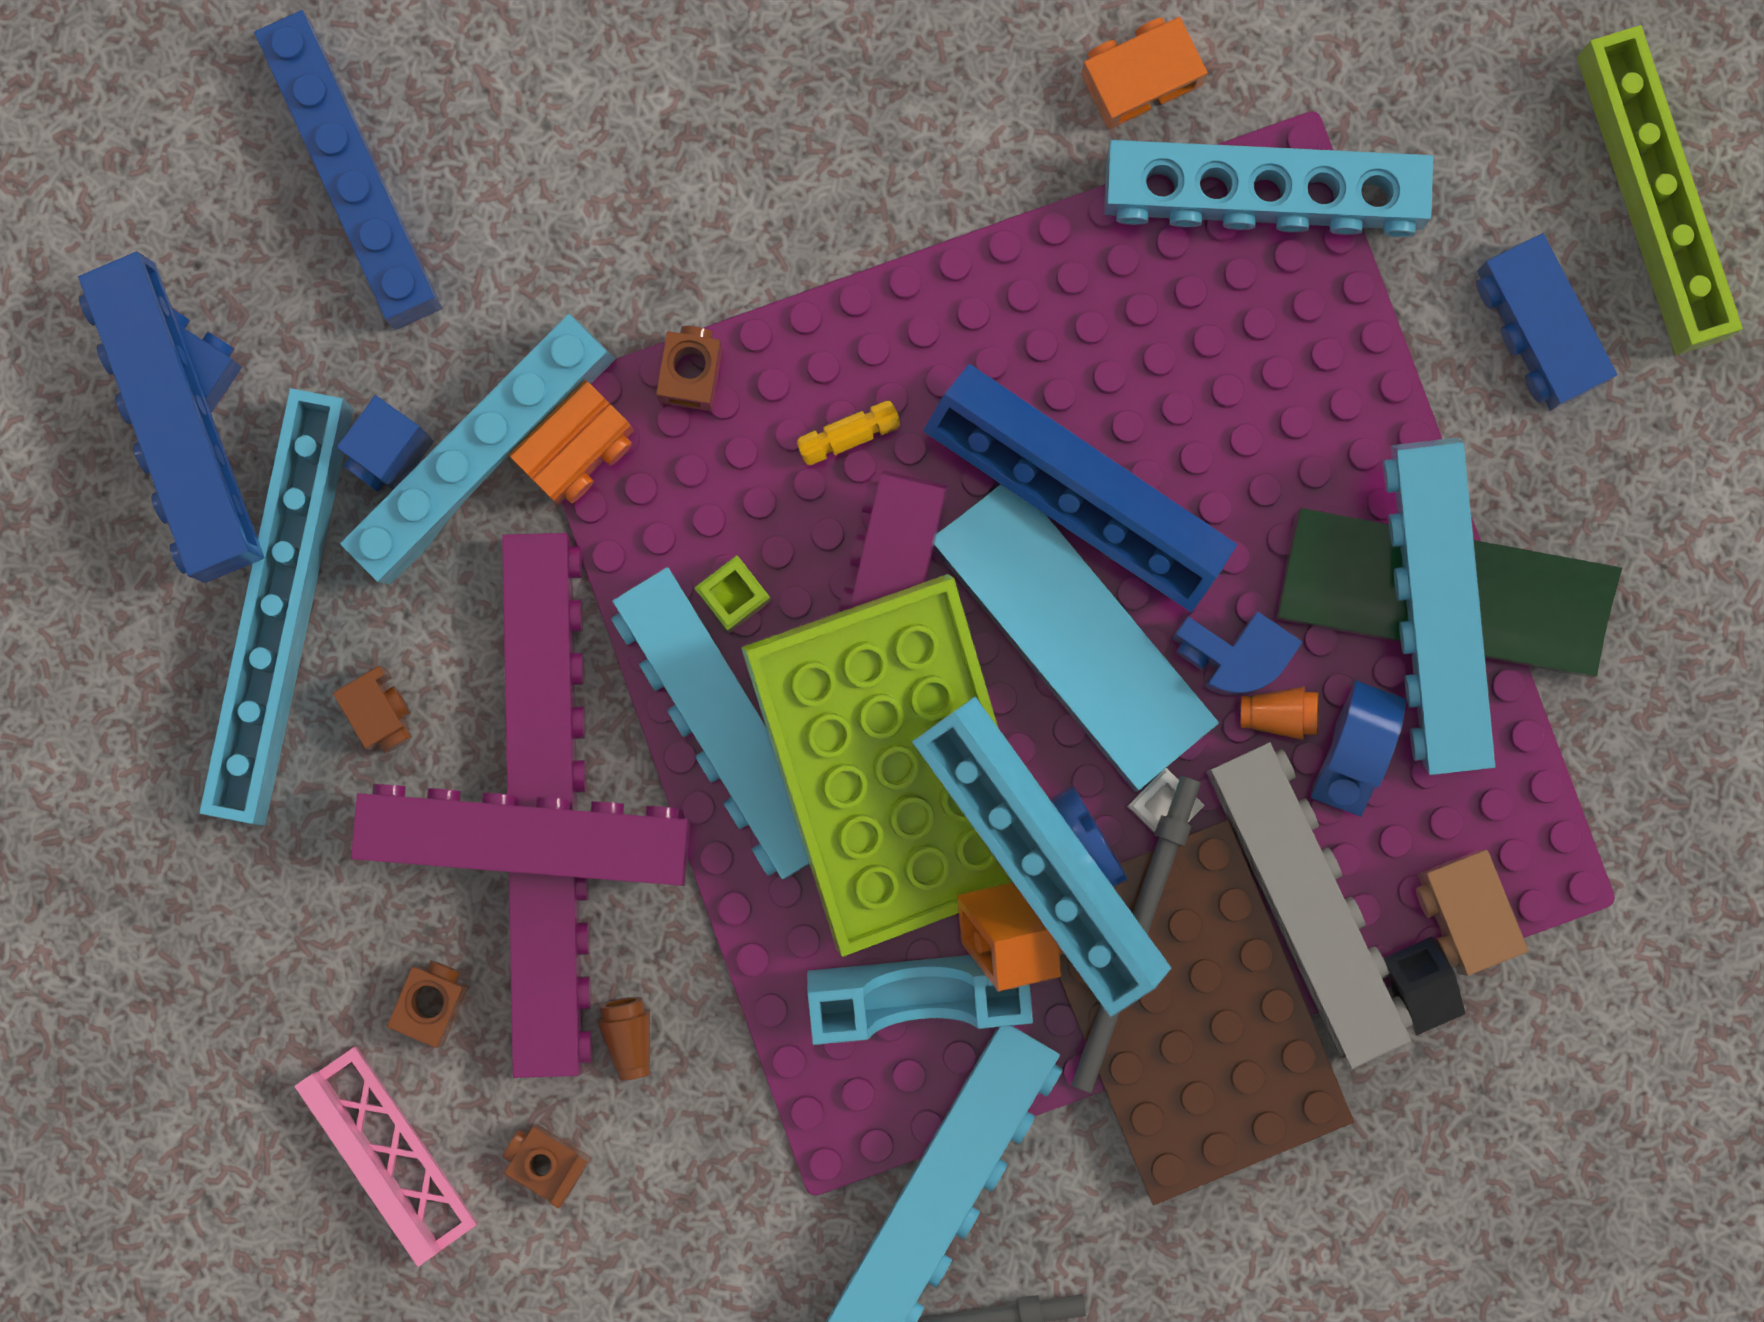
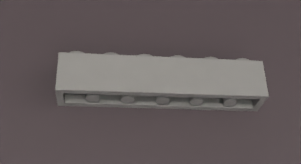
M1269 742L1206 771L1209 781L1227 819H1229L1234 834L1343 1065L1354 1069L1411 1042L1406 1028L1413 1025L1409 1012L1399 996L1391 998L1383 982V978L1389 976L1384 959L1375 946L1368 949L1359 931L1360 928L1366 926L1363 915L1353 897L1344 899L1336 879L1342 877L1341 869L1330 848L1327 847L1321 850L1312 830L1319 827L1317 818L1307 799L1303 798L1298 801L1289 781L1295 779L1296 776L1283 749L1274 751Z

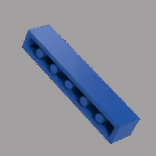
M300 10L254 31L385 320L394 330H398L443 309L317 33L304 11Z
M136 251L79 275L78 278L84 292L83 295L79 296L80 307L87 321L92 326L96 325L102 341L101 344L97 345L98 356L108 374H114L120 393L115 394L116 405L124 421L127 424L132 423L138 439V442L133 444L134 454L141 469L146 474L150 473L157 491L151 495L152 503L160 520L164 524L168 523L175 540L174 543L170 544V551L177 568L182 574L187 573L188 577L207 583L265 559L156 263Z
M968 364L945 392L922 430L1191 613L1214 583L1238 545L971 364Z

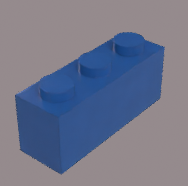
M1544 233L1487 260L1477 270L1481 278L1476 281L1479 295L1489 309L1496 307L1505 324V326L1501 327L1504 343L1512 355L1517 356L1520 354L1530 372L1525 375L1526 384L1538 403L1545 401L1549 410L1552 411L1606 384L1618 375Z

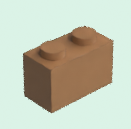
M1488 849L1476 850L1418 873L1422 886L1415 888L1418 901L1427 918L1435 916L1442 934L1441 937L1436 938V943L1451 967L1456 968L1458 975L1469 976L1529 952Z

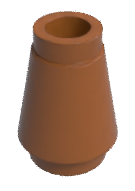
M642 997L621 998L601 1004L600 1011L602 1017L597 1019V1023L614 1067L617 1070L618 1079L633 1080L649 1075L650 1010L644 1009Z

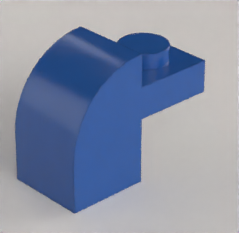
M1258 611L1250 617L1232 645L1189 616L1181 623L1171 638L1180 644L1176 652L1186 661L1202 670L1207 663L1215 668L1203 687L1215 693L1228 696L1250 694L1270 684L1283 672L1303 643Z
M1355 680L1336 721L1332 746L1312 786L1310 798L1357 816H1362L1375 787H1380L1390 764L1400 735L1407 699Z

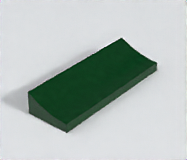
M1304 508L1296 512L1292 524L1276 619L1401 642L1399 623L1408 621L1406 600L1398 601L1394 568L1403 567L1401 546L1392 547L1389 524ZM1473 540L1485 658L1584 677H1597L1606 629L1622 567Z

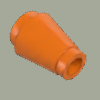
M1304 686L1255 694L1253 696H1242L1241 728H1252V730L1304 740V735H1318L1319 692H1305Z

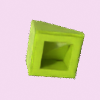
M738 555L695 587V590L728 633L734 631L771 602L770 596Z

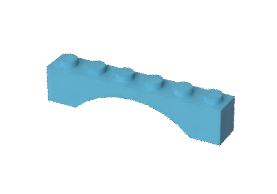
M568 314L340 543L341 546L377 582L391 584L430 546L454 513L508 457V454L585 379L591 384L616 358L577 319Z

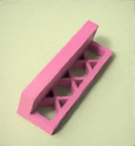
M354 1046L322 1070L312 1073L294 1086L417 1267L478 1225L469 1209L357 1046ZM350 1063H353L365 1080L361 1102L340 1099L327 1079ZM370 1090L382 1106L368 1104ZM346 1107L359 1109L357 1123ZM367 1110L388 1114L395 1124L391 1147L370 1143L363 1133ZM401 1134L412 1150L399 1148ZM377 1152L390 1154L387 1167ZM397 1155L419 1159L426 1170L422 1191L401 1188L393 1177ZM431 1179L443 1195L429 1193ZM407 1196L420 1198L418 1212ZM427 1200L449 1203L461 1221L459 1225L438 1240H436L424 1222Z

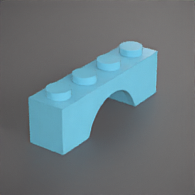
M971 955L807 971L813 1045L868 1040L874 1033L887 1026L916 1019H955L967 1022L978 1029L1033 1023L1030 984L998 992Z

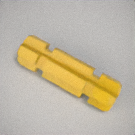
M884 401L870 407L871 412L867 414L860 411L823 427L824 432L817 434L815 430L799 437L797 446L803 461L807 465H813L827 459L826 454L830 452L837 455L874 439L873 434L880 432L882 436L898 429L900 419L891 401Z

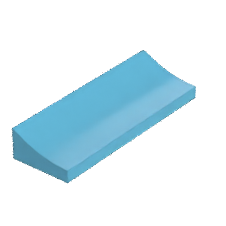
M1000 484L973 507L937 533L933 548L935 553L1134 792L1143 788L1219 724L1217 719L1050 519L1039 509Z

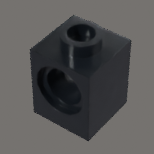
M1429 937L1383 958L1389 971L1388 979L1393 997L1399 996L1405 1004L1413 1023L1411 1028L1416 1036L1466 1014L1455 972L1433 937Z

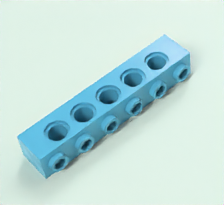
M1110 140L1106 159L1104 215H1114L1117 222L1131 225L1148 223V217L1170 218V224L1178 227H1196L1202 225V220L1223 221V227L1236 230L1255 228V222L1277 223L1276 229L1284 232H1304L1309 230V225L1330 226L1331 233L1341 235L1362 233V227L1383 228V234L1390 237H1411L1416 235V230H1423L1431 220L1434 155ZM1153 175H1164L1172 181L1175 191L1164 197L1154 195L1148 189L1146 180ZM1208 177L1218 178L1226 185L1228 194L1221 199L1209 198L1202 192L1200 182ZM1259 180L1274 182L1280 190V199L1273 202L1260 199L1255 193L1254 183ZM1314 182H1321L1329 186L1333 192V202L1319 204L1313 201L1308 194V185ZM1366 185L1380 187L1386 195V205L1374 207L1366 203L1362 197V187Z

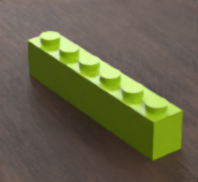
M1642 25L1590 40L1576 58L1675 356L1726 341L1741 331L1743 327Z

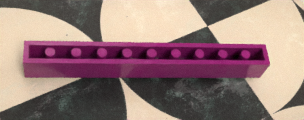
M568 533L503 534L507 794L515 795L514 806L536 807L537 797L570 799L569 810L578 811L577 793H583L587 790L586 761L576 760V739H585L586 735L584 706L575 707V685H584L585 679L583 653H574V632L583 631L582 599L573 600V578H582L581 546H572V538ZM509 872L513 1078L579 1076L583 1074V1064L592 1063V1032L582 1031V1009H591L590 976L581 977V955L590 954L589 922H580L579 901L589 899V878Z

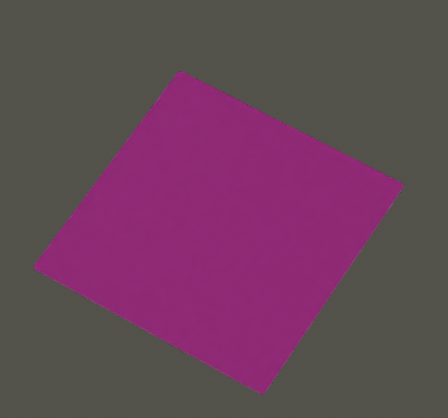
M1313 111L1216 144L1333 150L1321 116ZM1153 175L1146 180L1148 189L1154 195L1164 197L1175 191L1172 181L1164 175ZM1208 177L1200 182L1202 192L1209 198L1221 199L1228 194L1226 185L1218 178ZM1259 180L1254 183L1255 193L1260 199L1267 202L1280 199V190L1274 182ZM1314 182L1308 185V194L1313 201L1319 204L1333 202L1334 196L1329 186L1321 182ZM1104 184L703 327L712 331V338L721 340L723 347L713 411L659 402L656 392L665 341L616 358L591 383L632 426L634 432L628 437L632 442V446L613 465L609 466L603 461L589 475L594 480V483L577 501L571 504L565 499L561 503L576 545L581 546L583 565L669 806L679 808L678 819H688L691 821L688 859L805 1188L811 1195H821L920 1159L997 1027L978 1029L960 1020L926 1018L887 1026L874 1033L868 1040L813 1045L807 971L970 955L961 943L959 913L842 957L836 950L810 864L785 880L781 879L777 871L767 876L751 849L759 844L752 829L747 825L739 830L723 803L731 798L724 783L719 779L711 784L695 758L697 754L703 751L693 733L683 738L667 712V709L675 705L674 701L665 687L655 692L640 668L639 663L646 660L647 657L638 642L634 641L627 646L612 622L611 617L619 613L612 600L668 567L765 724L741 647L838 613L844 587L853 589L855 587L859 568L850 566V558L856 535H867L871 514L863 513L862 507L869 480L879 482L880 474L883 471H888L947 485L948 488L937 533L1000 485L999 482L922 431L945 392L968 364H971L1238 544L1214 583L1191 613L1047 516L1219 722V724L1166 767L1178 780L1180 776H1184L1201 783L1197 798L1205 806L1187 823L1192 826L1189 835L1227 820L1206 771L1270 742L1274 751L1283 749L1296 776L1295 779L1289 781L1298 801L1306 798L1319 824L1318 828L1312 830L1321 850L1329 847L1334 854L1342 872V877L1336 879L1344 899L1353 897L1366 924L1359 931L1367 948L1375 946L1382 958L1429 937H1433L1436 942V938L1442 936L1435 916L1427 918L1418 901L1415 888L1422 886L1418 873L1476 850L1488 849L1523 938L1608 908L1614 903L1615 895L1529 666L1485 658L1495 768L1429 775L1423 766L1422 760L1414 761L1410 729L1419 728L1417 707L1409 708L1406 700L1403 723L1390 764L1380 787H1375L1362 816H1357L1310 798L1312 786L1332 746L1336 721L1355 680L1407 699L1405 675H1413L1414 673L1412 654H1403L1401 642L1276 619L1294 514L1301 508L1389 524V514L1397 513L1395 492L1387 493L1383 473V460L1392 459L1391 445L1442 439L1363 227L1362 233L1341 235L1331 233L1330 226L1309 225V230L1304 232H1284L1276 229L1277 223L1255 222V228L1246 230L1223 227V221L1202 220V225L1196 227L1173 226L1170 224V218L1148 217V223L1122 224L1116 221V216L1104 215ZM696 354L685 355L678 361L676 372L683 378H696L704 371L706 361ZM884 401H891L900 419L898 429L882 436L880 432L873 434L874 439L837 455L830 452L826 454L827 459L813 465H807L803 461L797 446L799 437L815 430L817 434L824 432L823 427L860 411L867 414L871 412L870 407ZM1471 515L1473 540L1481 541ZM933 550L926 582L946 574L954 577L998 728L1045 794L1051 799L1073 785L1104 835L1111 853L1115 854L1119 863L1155 849L1158 837H1155L1154 833L1127 807L1150 782L1137 792L1132 790ZM738 555L770 596L771 602L734 631L728 633L695 590V587ZM1258 611L1303 642L1283 672L1270 684L1250 694L1228 696L1215 693L1203 687L1215 668L1207 663L1202 670L1186 661L1176 652L1180 644L1171 638L1181 623L1189 616L1232 645L1250 617ZM1304 686L1305 692H1319L1318 735H1304V740L1256 731L1252 730V728H1241L1242 696H1253L1255 694ZM1244 855L1310 1016L1319 1012ZM1388 976L1383 978L1386 988L1391 987ZM1059 978L1030 984L1033 1023L1012 1026L1058 1052L1060 1056L1055 1064L1063 1068L1049 1095L1045 1097L1038 1092L1028 1112L1038 1116L1101 1093L1105 1089L1099 1075L1092 1093L1071 1086L1086 1043Z

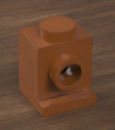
M379 665L333 692V695L364 748L374 751L380 747L385 754L402 746L412 738L408 731L410 728L403 718L411 712L395 686L386 689L383 683L392 679V676L386 668Z
M538 1124L534 1125L528 1134L519 1129L502 1156L511 1162L504 1172L505 1175L548 1200L551 1205L558 1209L565 1203L592 1158ZM543 1154L550 1159L551 1169L547 1174H538L532 1168V1159L535 1155Z

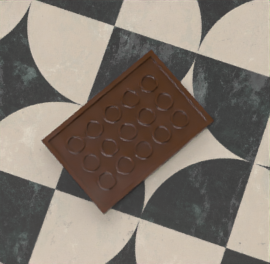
M1229 819L1190 834L1185 847L1179 845L1148 932L1149 938L1168 962L1171 970L1155 989L1121 1010L1098 1074L1153 1206L1354 1123V1119ZM1155 849L1120 863L1128 880L1114 889L1131 913L1133 912ZM1064 953L1059 955L1061 977L1058 978L1086 1043L1100 1002Z

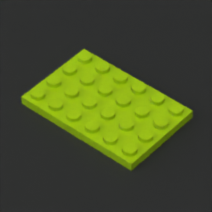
M946 574L741 647L836 950L842 957L958 914L957 895L1013 882L913 744L914 740L974 697L978 699L998 727L954 577Z

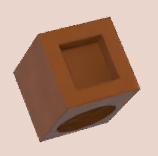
M681 326L680 333L667 331L656 392L660 403L713 411L723 347L721 340L712 338V331L695 326ZM688 354L699 355L706 361L704 371L698 377L692 379L683 378L676 372L678 361Z
M430 960L427 968L420 965L412 966L387 1028L435 1048L444 1046L469 986L457 981L460 975L458 970L442 963ZM426 986L437 988L444 999L443 1008L435 1017L425 1015L418 1007V995Z

